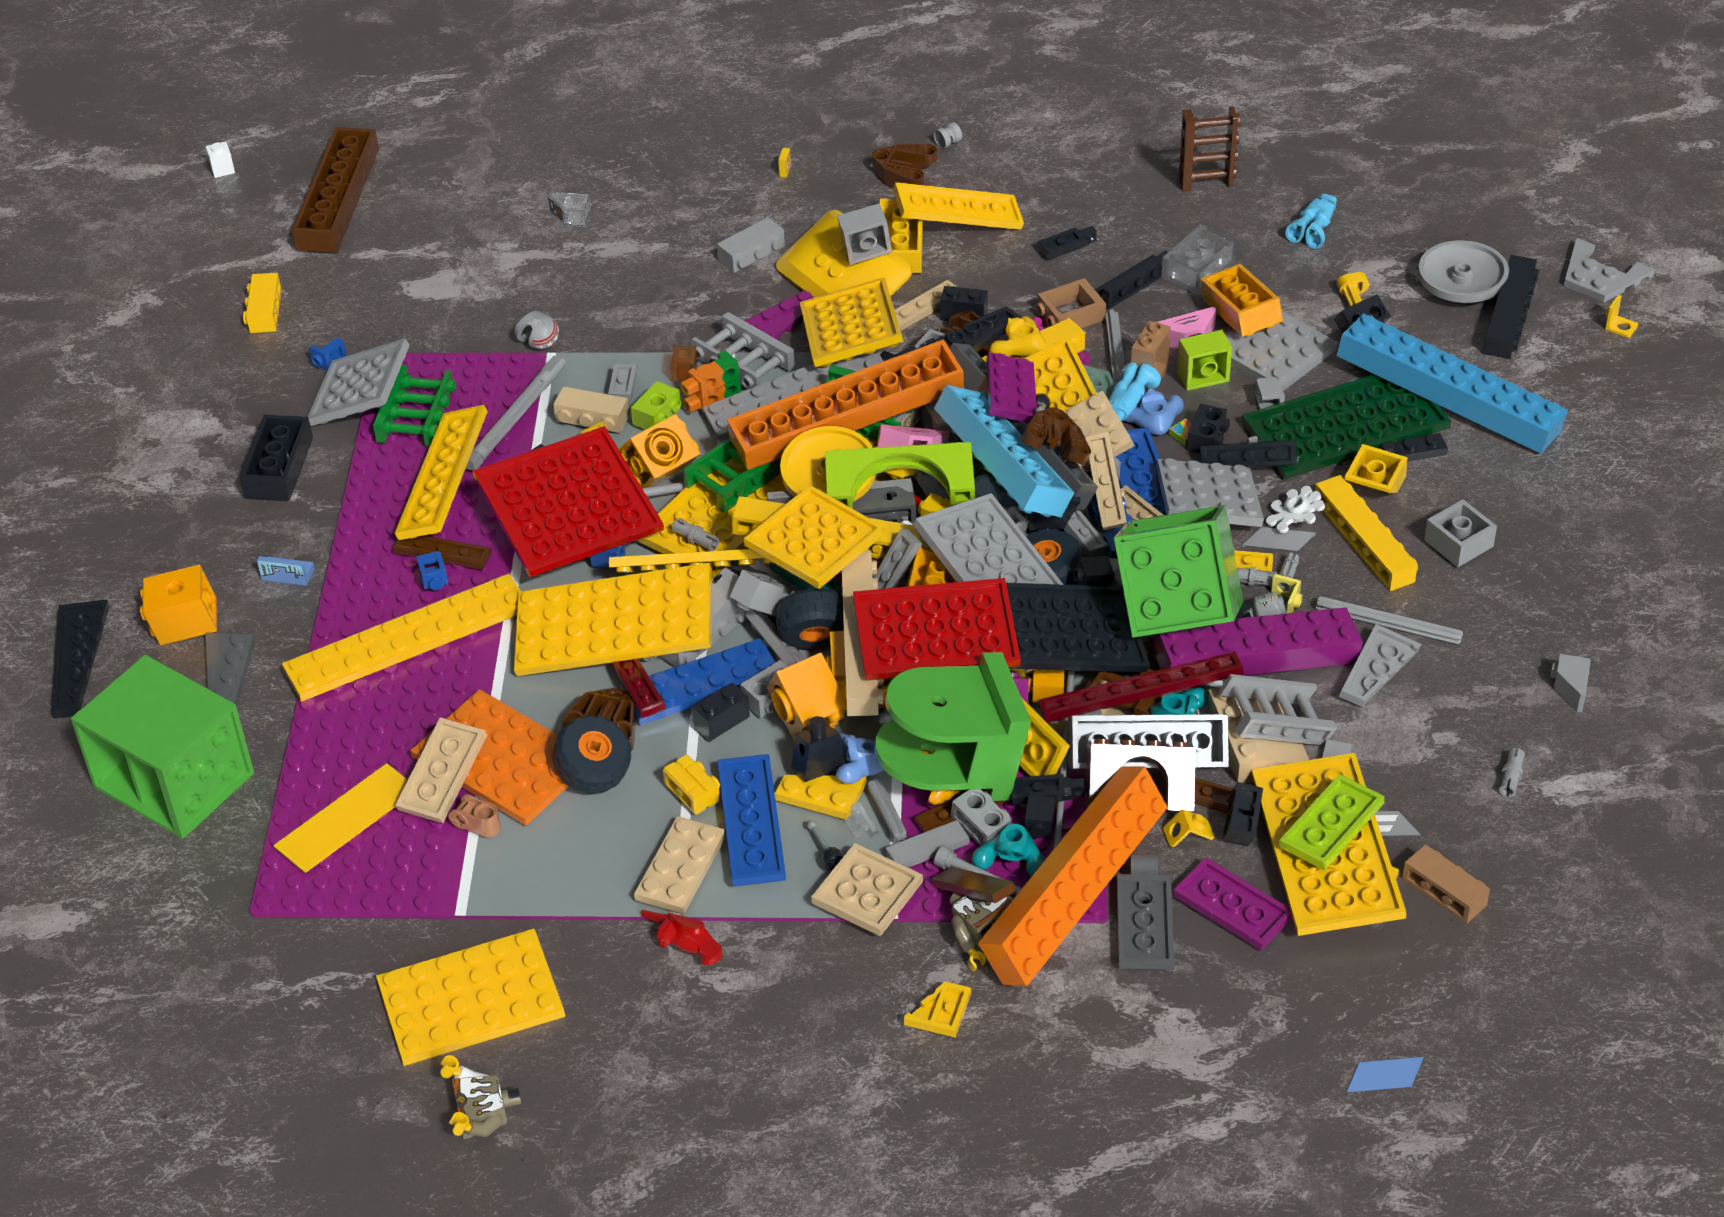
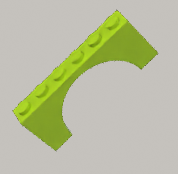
M971 442L825 451L827 495L852 509L855 496L860 487L872 476L893 468L917 469L935 477L946 489L951 505L975 499Z

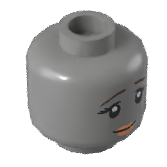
M1275 592L1255 596L1253 598V606L1250 607L1251 617L1287 613L1283 597H1278Z

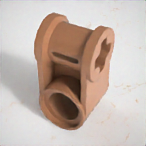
M464 795L457 809L452 810L448 814L450 821L456 827L466 829L483 837H493L501 830L496 806L477 799L472 795Z

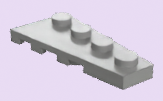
M1375 624L1339 697L1363 707L1419 652L1422 644Z

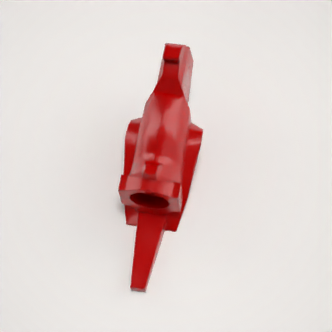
M647 910L641 912L642 917L661 924L658 927L657 941L660 947L665 948L667 945H674L682 951L698 955L704 965H712L722 958V947L706 930L703 921L668 912V915Z

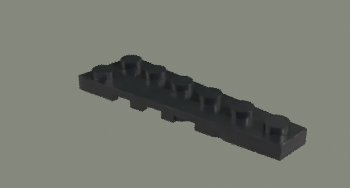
M1005 306L977 320L964 324L963 329L945 332V336L937 340L931 338L926 341V345L919 348L944 339L949 349L953 343L968 344L977 352L1006 334L1009 318L1022 319V316ZM913 346L911 348H908L904 351L892 355L890 359L919 348Z
M107 599L59 605L51 708L53 718L74 716L81 709L109 611Z

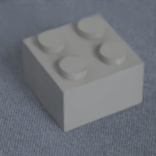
M880 204L837 216L843 249L850 265L892 253L887 220Z
M1462 499L1427 519L1424 541L1455 566L1460 567L1494 547L1497 525Z

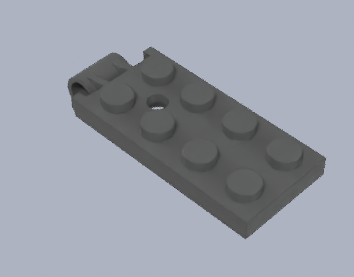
M1131 853L1130 874H1117L1119 969L1174 970L1171 875H1158V854ZM1146 900V901H1148L1149 903H1148V904H1142V903H1140V901Z

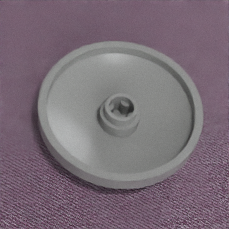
M1464 240L1448 241L1431 247L1422 255L1418 269L1419 280L1425 289L1439 298L1459 303L1480 302L1499 294L1501 286L1505 283L1509 274L1508 263L1498 251L1478 242Z

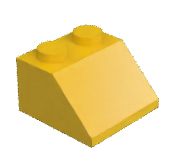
M1362 444L1345 475V480L1387 493H1398L1406 478L1407 457Z

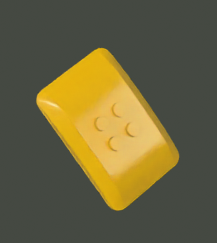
M838 210L828 211L776 263L777 270L799 289L802 291L806 290L814 297L883 277L886 279L890 296H892L912 275L910 265L894 251L850 265L843 249L837 216L843 213Z

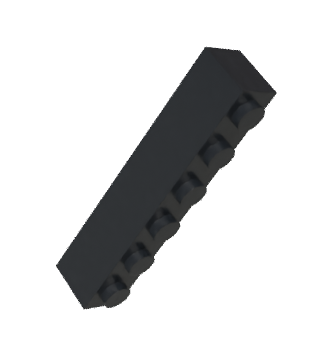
M1516 255L1510 256L1508 262L1509 274L1507 280L1501 286L1486 335L1483 354L1511 359L1512 352L1518 350L1520 341L1518 337L1522 336L1524 327L1522 323L1526 322L1528 313L1526 309L1530 308L1540 269L1536 268L1537 259Z

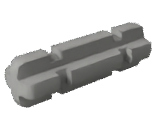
M1289 552L1285 557L1286 561H1284L1279 575L1293 578L1296 571L1295 568L1299 563V555ZM1278 583L1279 588L1282 590H1289L1290 586L1287 583Z

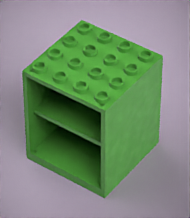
M1226 505L1128 521L1116 534L1114 541L1132 638L1235 620L1243 604V597Z
M144 655L132 664L128 670L116 678L71 718L93 787L182 839L254 774L236 704L147 655Z

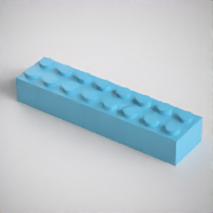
M946 384L934 408L941 416L940 419L952 428L951 431L961 438L962 443L971 442L973 456L984 464L985 470L992 473L996 478L995 481L1007 490V495L1015 499L1022 511L1026 513L1037 512L1046 517L1051 515L1062 517L1074 495V491L1032 446L1020 442L1022 435L1007 418L988 413V398L984 393Z

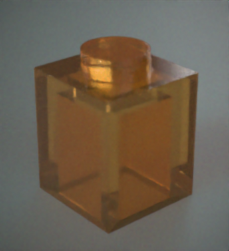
M674 346L671 362L673 381H685L689 379L688 371L693 368L697 369L696 346Z

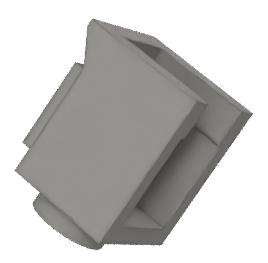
M1276 377L1256 379L1255 398L1259 409L1284 402L1285 394Z

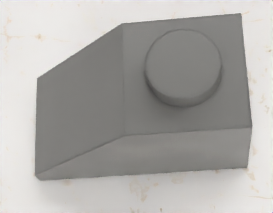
M1560 654L1558 664L1553 663L1550 678L1555 679L1554 690L1577 712H1582L1591 659Z

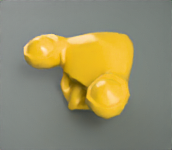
M1023 316L1022 319L1009 318L1006 326L1008 340L993 342L989 347V352L1002 353L1006 356H1030L1046 348V342L1035 321L1030 317Z

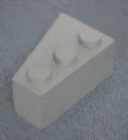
M742 570L730 597L738 601L737 606L744 610L750 611L752 609L759 613L764 612L776 616L777 607L787 595L801 589L780 577Z

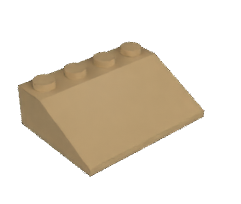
M1222 687L1209 689L1207 705L1209 715H1228V762L1236 782H1254L1252 769L1309 760L1302 743L1239 737L1236 728L1244 718V714L1236 697L1220 696L1219 691ZM1248 699L1254 712L1263 713L1257 700ZM1269 701L1275 714L1284 715L1279 702Z

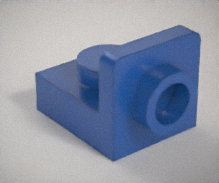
M337 337L322 349L314 345L309 347L310 359L313 365L328 371L332 360L347 356L343 340Z

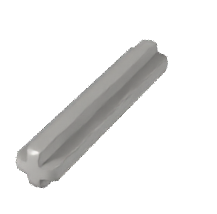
M877 778L868 782V790L893 840L896 842L905 840L907 831L881 780Z

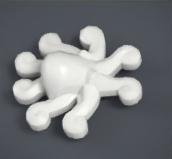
M1310 486L1302 487L1300 494L1297 490L1291 489L1286 493L1288 498L1284 506H1282L1280 500H1276L1271 504L1273 511L1277 514L1270 515L1266 522L1268 526L1273 527L1277 522L1281 521L1277 525V530L1279 533H1286L1289 530L1288 525L1291 523L1305 521L1308 524L1314 523L1316 516L1313 512L1322 511L1325 508V504L1320 500V493L1318 491L1312 492Z

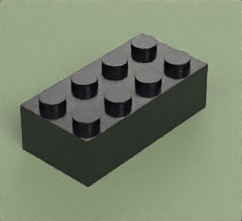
M263 415L240 475L245 498L290 501L313 439L309 417Z

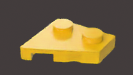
M944 981L936 988L932 995L927 996L921 1001V1006L912 1014L908 1012L905 1015L904 1025L956 1038L971 997V987Z

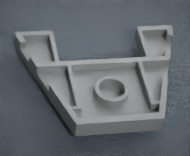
M1577 238L1565 277L1564 287L1604 303L1625 292V288L1639 285L1642 279L1652 278L1655 269L1636 262L1627 273H1623L1614 267L1601 264L1595 259H1589L1594 252L1595 245Z

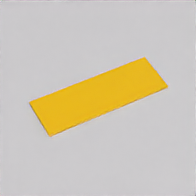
M386 763L273 845L274 848L304 873L308 872L395 808V804L408 779Z

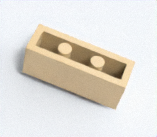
M569 387L561 389L553 404L557 422L591 427L603 421L607 431L621 433L630 416L628 398Z

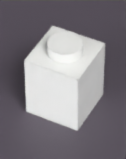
M218 142L206 146L214 178L235 173L231 153L226 142Z

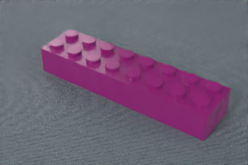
M1347 607L1237 618L1232 622L1155 634L1152 649L1160 669L1236 652L1243 666L1244 674L1242 676L1355 664L1360 655L1363 641Z

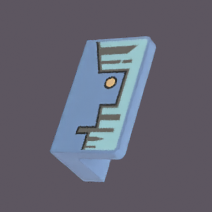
M259 556L257 559L261 580L307 586L315 570L314 563L269 556Z

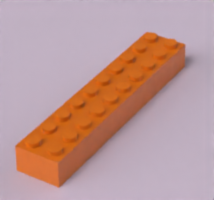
M943 339L727 419L729 437L746 469L750 470L782 458V454L788 444L798 435L810 429L823 426H838L855 431L938 400L946 384L964 388V372Z
M1121 766L979 941L980 948L1003 985L1028 986L1168 808L1145 766Z

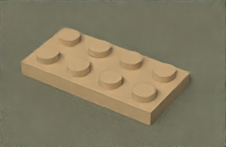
M439 718L395 804L396 808L402 812L444 823L487 737L486 731Z
M677 816L634 893L635 901L684 915L726 838V830Z

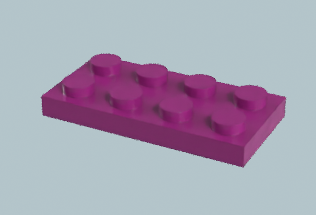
M989 352L986 358L988 413L994 416L1030 423L1036 414L1037 408L1034 362L1025 358L1018 359L1002 353Z
M1207 857L1184 878L1173 892L1175 898L1261 951L1293 919L1289 907Z

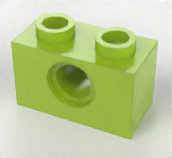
M656 381L631 407L633 425L646 430L677 413L681 408L679 389Z

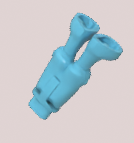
M1328 194L1317 196L1304 211L1300 212V219H1296L1288 225L1285 231L1287 239L1290 242L1297 243L1303 238L1306 231L1308 246L1313 249L1320 248L1325 242V234L1322 228L1330 223L1336 208V197Z
M1128 363L1122 368L1120 381L1114 386L1109 399L1120 421L1126 420L1136 408L1145 393V387L1155 389L1159 386L1161 376L1152 366L1142 364L1139 369L1136 363Z

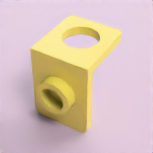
M1274 574L1271 592L1289 598L1287 613H1293L1295 608L1299 609L1302 602L1303 594H1300L1301 581ZM1278 583H1287L1291 590H1282L1279 588Z

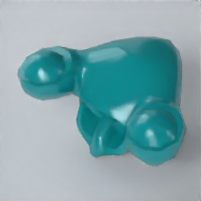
M1192 688L1180 694L1165 695L1162 700L1154 704L1149 710L1151 715H1194L1196 709L1208 704V693L1203 688Z
M1019 824L1008 825L989 842L977 848L972 855V864L985 870L992 866L996 856H1000V858L1008 861L1026 860V871L1030 877L1034 875L1046 860L1029 832Z

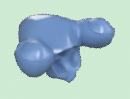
M1149 388L1141 398L1140 407H1136L1124 421L1135 423L1141 428L1148 427L1150 433L1162 435L1171 428L1176 416L1183 411V399L1178 395H1173L1166 400L1161 392Z
M840 733L844 754H846L847 761L849 762L836 770V777L842 783H856L864 776H871L884 771L875 756V741L855 738V735Z

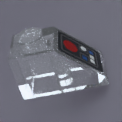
M547 193L549 211L565 226L586 227L591 214L589 194Z

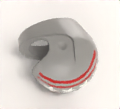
M532 311L518 322L514 335L521 342L529 341V346L533 349L545 350L556 343L559 336V327L555 319L550 315L540 311ZM526 326L532 327L530 332L522 335V331Z

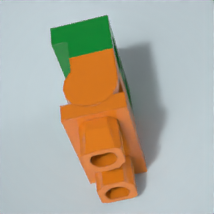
M726 350L718 353L717 360L709 364H703L696 370L694 368L689 370V379L681 382L683 393L689 396L683 399V406L690 413L697 409L704 413L702 407L741 392L738 361Z

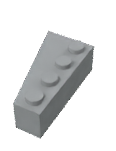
M726 567L719 573L721 578L715 584L712 583L711 647L739 623L747 619L746 613L748 611L737 606L738 601L730 597L739 576ZM710 648L659 656L676 667L694 661L700 654Z

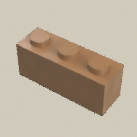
M1426 844L1405 862L1402 879L1467 924L1487 906L1490 888Z

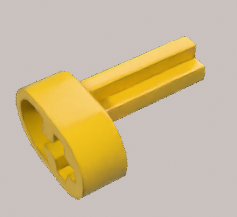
M1363 272L1345 274L1337 280L1338 289L1346 297L1349 307L1361 302L1359 294L1367 291L1370 286L1368 278Z

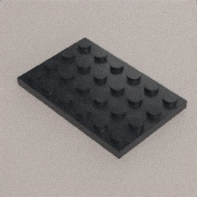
M1006 583L1021 659L1020 666L1009 667V669L1148 671L1150 663L1141 636L1132 638L1123 587Z

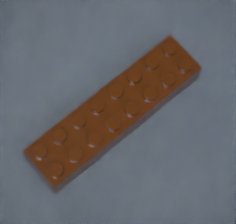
M335 127L292 228L296 250L338 253L379 151L376 129Z

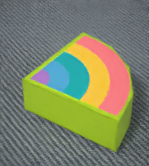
M1185 418L1169 428V435L1186 446L1191 423Z

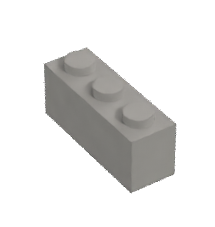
M767 217L717 243L718 261L735 273L785 247L784 229Z

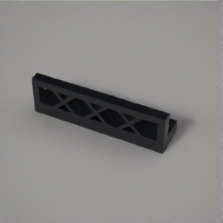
M1164 251L1158 256L1151 255L1096 288L1095 291L1106 303V309H1111L1170 273L1172 254Z

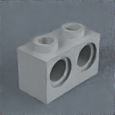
M781 660L740 684L741 690L748 696L749 708L760 718L775 711L767 686L777 671L788 667Z
M970 789L952 801L951 817L958 820L962 828L980 846L989 842L1011 824V818L1007 811L1000 809L993 802L991 796L981 789Z

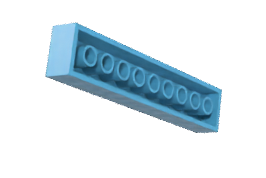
M1361 315L1342 334L1337 352L1338 357L1540 454L1545 451L1562 431L1568 410L1559 404L1550 402L1536 393H1531L1514 383L1499 378L1493 373L1465 362L1453 354H1448L1434 345L1427 344L1413 335L1406 334L1391 325L1376 320L1372 316Z

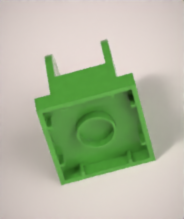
M982 653L979 666L919 667L904 671L893 678L888 686L885 698L886 708L892 720L880 728L874 745L875 756L881 767L893 778L915 788L936 791L985 789L993 801L1010 800L1031 720L1003 653ZM933 703H941L942 707L936 706ZM921 750H928L933 754H924Z

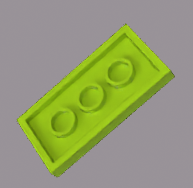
M1339 774L1279 840V847L1325 871L1384 804V796Z

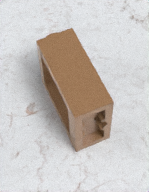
M1083 278L1039 293L1036 311L1039 316L1044 318L1048 327L1070 318L1082 329L1105 321L1106 303L1087 280ZM1075 300H1079L1084 306L1064 314H1060L1055 308Z
M1149 320L1132 346L1131 363H1136L1139 369L1142 364L1152 366L1159 372L1162 379L1169 364L1171 326Z

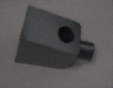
M821 716L812 717L810 719V728L795 735L791 771L804 782L835 772L840 766L846 764L841 735L829 724L825 723V718Z

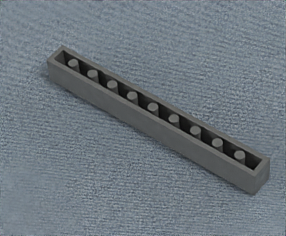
M953 343L950 350L964 372V389L982 392L988 398L986 362L970 345ZM1008 419L1023 436L1029 423ZM1045 438L1040 449L1033 448L1074 491L1072 497H1080L1081 502L1076 509L1085 510L1098 486L1077 463L1060 456V446L1055 445L1054 449L1050 448L1047 438Z

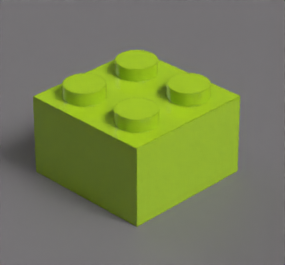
M1223 330L1179 339L1177 375L1187 391L1230 381L1232 346Z

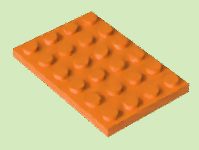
M479 689L446 718L483 729L487 733V737L462 788L483 801L494 804L498 810L527 826L569 787L556 774L552 761L553 747L558 734ZM432 732L410 750L412 758L418 761Z

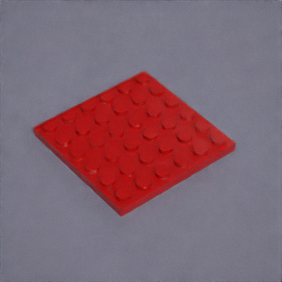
M605 426L473 470V477L529 577L664 530L662 520Z

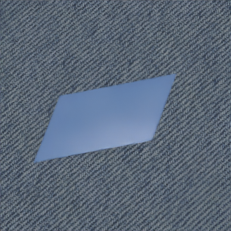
M1424 1057L1359 1062L1347 1092L1412 1087Z

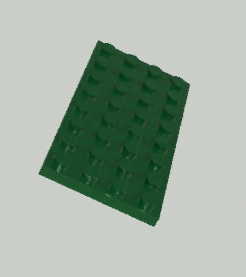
M1376 374L1242 414L1241 420L1250 434L1258 437L1259 442L1296 439L1297 464L1274 465L1284 479L1355 458L1362 444L1381 449V445L1388 442L1429 435L1451 428L1450 418L1438 404Z

